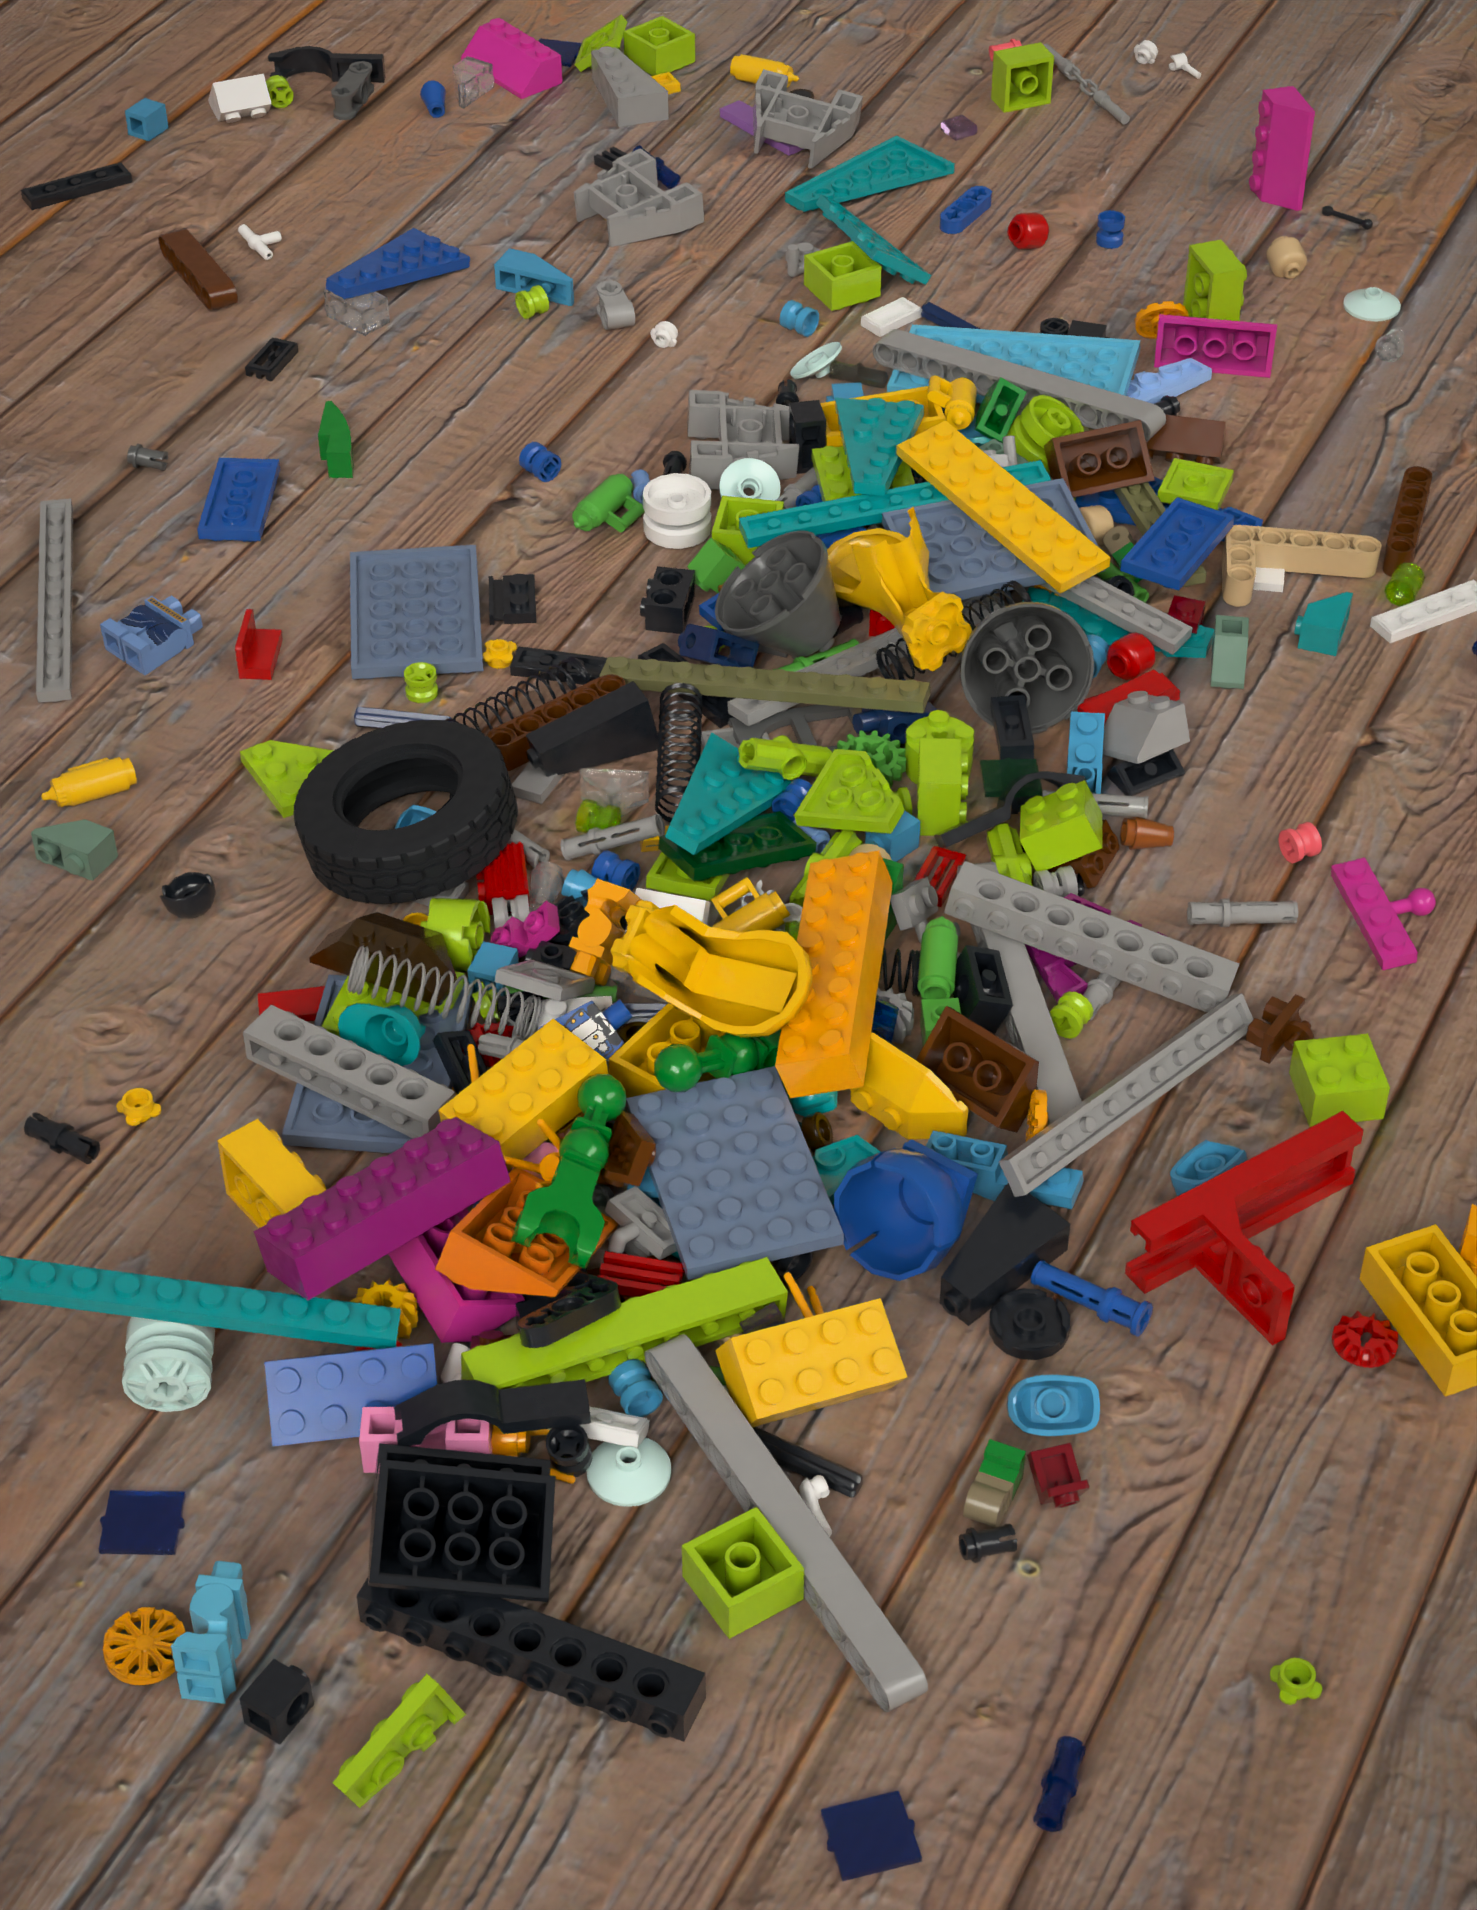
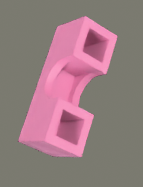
M394 1407L362 1408L359 1443L364 1473H375L379 1443L398 1445L397 1433L403 1431L402 1419L395 1420ZM476 1419L450 1421L437 1426L428 1433L422 1444L412 1445L411 1447L492 1454V1424Z

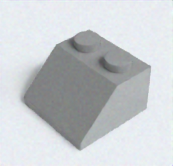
M1135 691L1128 694L1127 699L1115 703L1104 725L1103 755L1139 764L1190 742L1184 703L1170 700L1168 696L1157 697L1149 695L1146 691Z

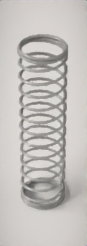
M364 945L356 953L348 979L347 988L349 993L352 992L354 994L357 992L358 995L362 993L370 965L376 955L379 954V970L371 995L372 999L376 997L381 976L388 962L393 958V976L387 992L386 1003L390 1002L396 978L403 965L407 962L408 976L400 1000L401 1007L405 1005L414 974L422 966V981L414 1005L415 1011L419 1009L424 987L428 978L436 970V987L428 1009L429 1016L434 1011L440 986L445 977L450 974V992L443 1009V1020L446 1019L449 1013L454 990L463 978L465 982L464 996L457 1013V1024L462 1020L467 996L473 985L477 982L479 994L470 1021L471 1028L476 1024L484 994L489 987H492L493 999L485 1020V1032L490 1028L495 1004L503 991H506L507 1003L500 1020L498 1034L502 1035L504 1032L510 1005L517 995H520L521 1007L513 1027L512 1037L519 1033V1036L526 1040L536 1031L542 1008V1001L536 995L528 997L524 1002V996L521 991L514 993L510 998V992L507 987L500 989L496 994V987L493 983L488 984L482 991V983L479 979L474 980L468 987V979L465 975L460 976L454 983V976L451 971L444 973L440 979V972L437 967L431 968L426 975V969L422 962L417 964L412 970L411 962L408 958L403 960L397 968V958L394 954L390 955L383 964V954L381 951L374 952L369 959V949L364 947ZM533 1008H534L532 1020H531L530 1026H529V1028H528L530 1016H531L532 1011H533Z

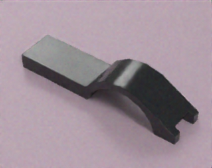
M304 46L268 55V61L274 62L275 72H271L270 77L280 75L287 79L298 73L317 72L329 76L333 82H338L352 63L365 61L372 65L371 82L384 83L386 78L384 54L332 53L321 47Z
M1025 695L991 697L990 708L999 751L1002 792L1006 785L1017 777L1035 772L1034 741ZM1036 780L1024 784L1015 794L1010 807L1011 814L1021 812V806L1035 796H1043V793L1038 792Z
M1048 771L1021 775L1006 785L998 798L997 807L935 834L936 842L939 847L946 848L1011 819L1010 807L1014 796L1028 782L1044 780L1054 784L1059 789L1068 783L1076 784L1084 780L1086 781L1085 776Z
M585 1379L501 1390L492 1384L478 1380H454L435 1385L394 1407L395 1420L402 1419L403 1431L397 1433V1443L400 1446L420 1445L425 1436L437 1426L462 1419L487 1421L497 1426L503 1434L591 1423Z

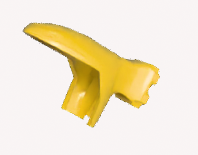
M913 506L908 510L911 520L909 522L911 530L908 538L898 532L875 528L854 532L834 542L827 549L836 596L858 606L881 613L894 625L906 642L914 665L921 670L928 669L933 672L942 666L943 658L952 651L958 654L963 651L972 633L970 624L964 621L961 612L964 607L960 597L943 591L933 592L930 590L928 577L929 551L924 542Z
M640 900L637 905H630L625 916L628 924L627 932L622 938L615 939L610 950L613 956L612 966L620 972L628 973L633 977L632 981L647 988L663 998L680 1012L703 1021L714 1030L738 1037L770 1036L793 1020L807 1001L813 980L809 955L788 932L755 930L741 933L709 927L677 905L659 908L652 902Z

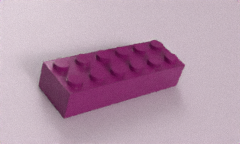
M454 1117L440 1122L435 1129L421 1137L408 1140L403 1147L391 1154L373 1160L370 1166L356 1174L341 1178L336 1185L319 1195L306 1198L301 1205L289 1212L271 1218L266 1225L255 1230L254 1234L267 1272L305 1299L310 1300L511 1181L499 1141L463 1120Z

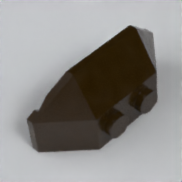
M379 912L356 918L328 934L309 957L312 964L349 976L356 953L364 945V947L369 949V959L374 952L380 950L383 954V964L390 955L394 954L397 958V968L403 960L408 958L411 962L412 970L417 964L422 962L426 969V975L431 968L437 967L440 972V979L444 973L451 971L454 976V983L457 980L442 933ZM379 954L372 961L365 982L374 985L379 970ZM393 958L388 962L381 976L380 987L389 989L393 976ZM407 962L401 968L393 990L401 994L407 982ZM422 966L414 974L407 995L415 999L421 987ZM436 970L431 973L426 982L421 1001L431 1002L436 987ZM450 974L445 977L440 986L436 1006L440 1007L449 995Z

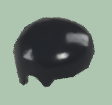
M187 872L175 877L168 885H163V895L160 898L166 909L178 918L193 919L204 915L211 908L216 895L215 884L209 874Z

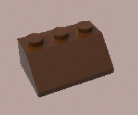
M1166 415L1165 425L1146 442L1149 457L1153 459V455L1163 456L1165 461L1172 462L1174 458L1195 460L1197 463L1212 466L1214 463H1220L1226 436V422Z
M1141 420L1052 438L1044 445L1052 479L1063 478L1073 498L1155 480Z
M949 1006L944 1008L916 1061L930 1069L950 1089L956 1101H962L969 1110L997 1128L1018 1132L1028 1114V1109L1030 1110L1029 1103L1032 1091L1034 1089L1037 1090L1039 1061Z

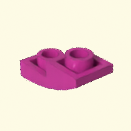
M545 901L536 911L530 912L524 922L512 916L502 927L500 926L494 930L490 937V943L517 948L518 958L525 956L530 948L537 949L541 941L548 942L560 932L557 906Z

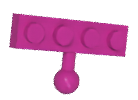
M1366 858L1331 865V877L1382 971L1416 963L1418 952L1397 915L1412 912L1417 916L1430 914L1436 905L1434 894L1427 888H1416L1409 893L1407 898L1390 902Z

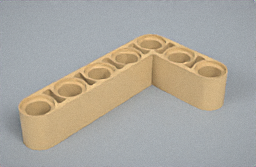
M1233 525L1232 529L1225 536L1222 552L1223 600L1227 604L1236 607L1248 605L1252 597L1256 567L1285 569L1286 572L1356 578L1372 577L1376 573L1382 546L1381 542L1367 535Z

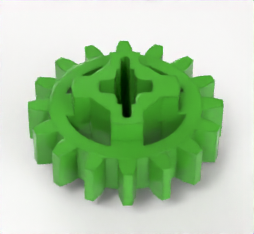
M861 730L859 731V737L848 734L847 742L839 740L837 743V749L866 751L874 767L879 769L888 781L890 788L893 785V780L901 781L902 773L906 772V749L900 748L899 740L891 742L890 734L888 733L883 737H879L877 730H874L871 735H866Z

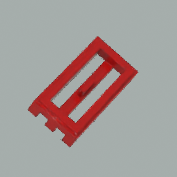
M933 846L913 881L928 877L939 857H944L930 881V886H933L936 890L951 862L955 860L938 891L936 890L938 896L937 906L942 907L957 877V867L963 865L967 855Z
M605 1251L604 1263H601L600 1275L598 1277L616 1282L620 1295L641 1297L667 1287L649 1284L648 1282L668 1286L681 1284L684 1268L682 1263ZM609 1276L619 1277V1278H625V1279H631L632 1281H630V1280H624V1279H618V1278H612V1277H609Z

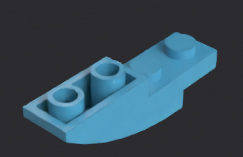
M1071 711L1066 774L1085 776L1091 793L1101 794L1105 714Z
M932 1132L926 1147L978 1173L973 1193L995 1201L1006 1184H1008L999 1163L1001 1159L1008 1155L1007 1145L944 1132ZM1064 1167L1029 1193L1043 1204L1072 1209L1084 1182L1083 1171Z

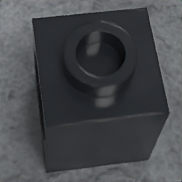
M273 1659L239 1698L244 1724L279 1745L314 1705L310 1679L307 1674L294 1665L288 1667L276 1659Z

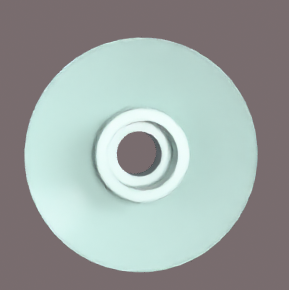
M1377 287L1354 290L1345 296L1343 302L1344 309L1353 317L1374 322L1394 318L1400 312L1401 307L1400 301L1394 295Z
M840 342L828 343L806 355L792 368L790 372L792 378H806L815 375L816 378H821L831 371L830 364L842 350Z
M744 458L731 463L724 470L719 483L721 499L722 496L775 501L780 496L781 487L777 473L767 463L754 458ZM745 488H751L753 489L754 494L748 496L743 492V490Z
M646 1437L638 1448L603 1442L592 1452L593 1459L586 1470L588 1483L592 1491L599 1498L610 1504L624 1507L639 1506L656 1499L664 1492L671 1479V1462L668 1454L658 1443Z

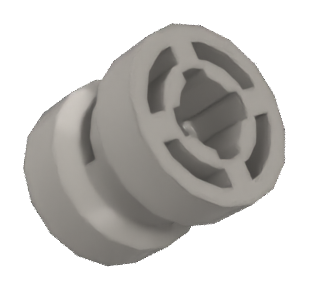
M1071 866L1059 867L1056 872L1051 873L1048 870L1034 872L1033 887L1060 897H1065L1070 893L1078 896L1077 878Z
M527 894L517 895L513 900H505L503 897L492 898L495 929L500 926L502 927L512 916L524 922L530 913Z

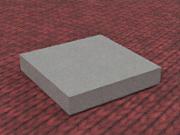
M532 959L497 969L494 981L560 1002L592 993L595 985L593 977Z

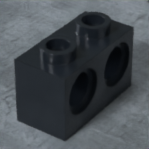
M819 400L789 403V444H799L797 474L807 473L814 467L812 449L826 447V418Z
M657 566L654 578H649L647 582V598L643 597L640 605V616L645 617V630L676 634L684 632L695 598V570Z

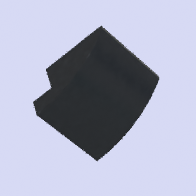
M379 1443L373 1491L368 1586L548 1602L556 1476H550L551 1460Z

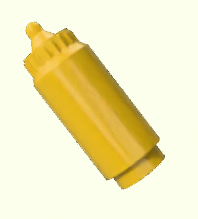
M741 54L740 56L735 55L730 65L731 76L736 77L740 81L756 84L763 69L787 75V88L791 82L799 80V77L793 74L791 66L779 61Z
M937 375L931 376L927 393L928 400L945 408L944 415L946 421L955 429L962 430L967 428L975 416L977 397L975 384L964 377L949 382Z
M106 757L68 768V772L62 773L58 778L50 781L51 788L44 792L41 798L45 801H56L58 807L76 806L129 790L131 785L137 784L135 770L129 758L121 760L120 757L113 759Z
M748 876L711 899L722 917V920L712 926L715 928L741 933L755 930L773 931L785 923L783 920L790 916L789 911L776 891L769 895L764 893L759 896ZM747 893H752L755 898L753 901L732 914L726 915L723 908Z

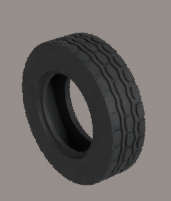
M416 720L392 724L367 732L341 745L340 748L327 755L308 774L307 779L302 783L296 796L293 815L298 836L310 867L316 878L330 891L333 890L335 894L347 899L350 898L353 901L368 904L369 902L374 904H399L438 895L441 892L463 884L464 881L480 873L499 856L500 852L503 851L509 842L517 822L518 807L504 758L500 749L488 736L472 727L470 728L457 722ZM426 791L448 792L454 795L450 802L438 812L415 824L391 830H366L358 827L362 820L371 812L396 798Z

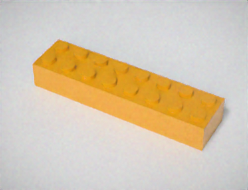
M880 850L867 853L860 852L851 856L823 859L810 863L797 942L810 957L813 980L807 1001L797 1016L781 1028L775 1067L790 1098L864 1087L893 885Z

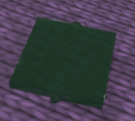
M1005 758V760H980L985 798L1000 797L1006 785L1017 777L1039 772L1036 759ZM1033 780L1024 784L1015 794L1014 799L1017 797L1042 796L1041 781Z

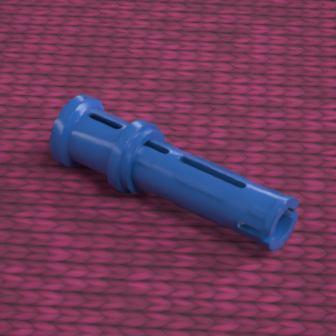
M1044 1260L1036 1264L1031 1275V1284L1043 1287L1068 1300L1096 1311L1101 1321L1105 1323L1113 1321L1129 1328L1130 1333L1136 1337H1139L1144 1332L1153 1311L1152 1303L1148 1301L1140 1303L1122 1295V1290L1117 1287H1109L1106 1290L1050 1265Z

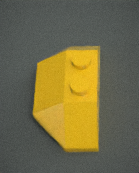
M871 1032L864 1087L850 1089V1101L859 1110L867 1112L882 1122L886 1128L897 1132L907 1140L929 1139L933 1131L959 1136L967 1135L968 1107L962 1101H956L950 1089L930 1069Z

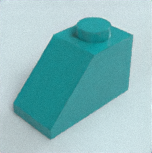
M1344 592L1308 604L1304 616L1298 615L1294 634L1300 635L1298 649L1332 656L1337 655L1349 620L1353 593Z

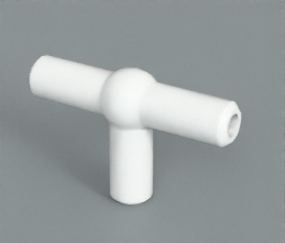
M245 224L238 228L239 234L248 242L249 247L256 250L265 260H270L273 256V252L266 245L280 242L282 239L281 233L278 231L257 235Z

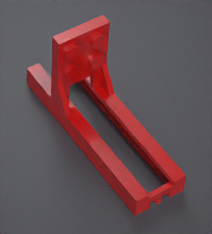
M1341 1111L1131 1220L1130 1231L1134 1236L1139 1234L1146 1241L1145 1250L1147 1252L1127 1262L1125 1274L1146 1294L1183 1273L1196 1268L1272 1346L1284 1340L1295 1285L1285 1272L1280 1271L1265 1256L1260 1247L1253 1245L1248 1239L1353 1184L1356 1171L1351 1166L1353 1150L1355 1146L1361 1144L1364 1130L1344 1111Z

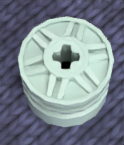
M131 1317L127 1325L125 1344L127 1354L124 1358V1371L122 1374L124 1393L134 1403L146 1409L161 1412L182 1411L197 1406L207 1398L211 1389V1373L213 1369L211 1358L214 1354L215 1341L214 1327Z

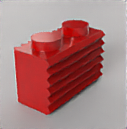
M520 841L517 844L512 842L507 844L499 856L476 875L477 880H484V882L477 883L478 899L486 903L489 915H493L492 898L503 897L505 900H513L517 895L527 894L529 903L524 845Z

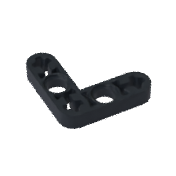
M578 1271L556 1297L533 1295L552 1303L524 1316L518 1321L521 1344L528 1348L548 1346L616 1311L621 1306L617 1283Z

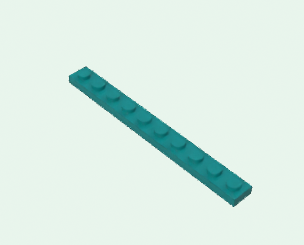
M1041 460L1002 467L1023 485L1051 480ZM929 482L888 489L885 496L861 494L739 518V529L747 548L761 546L775 537L793 531H809L814 533V535L882 523V513L949 499Z
M0 1256V1300L375 1349L396 1347L401 1314L400 1308L317 1297L307 1300L301 1295Z

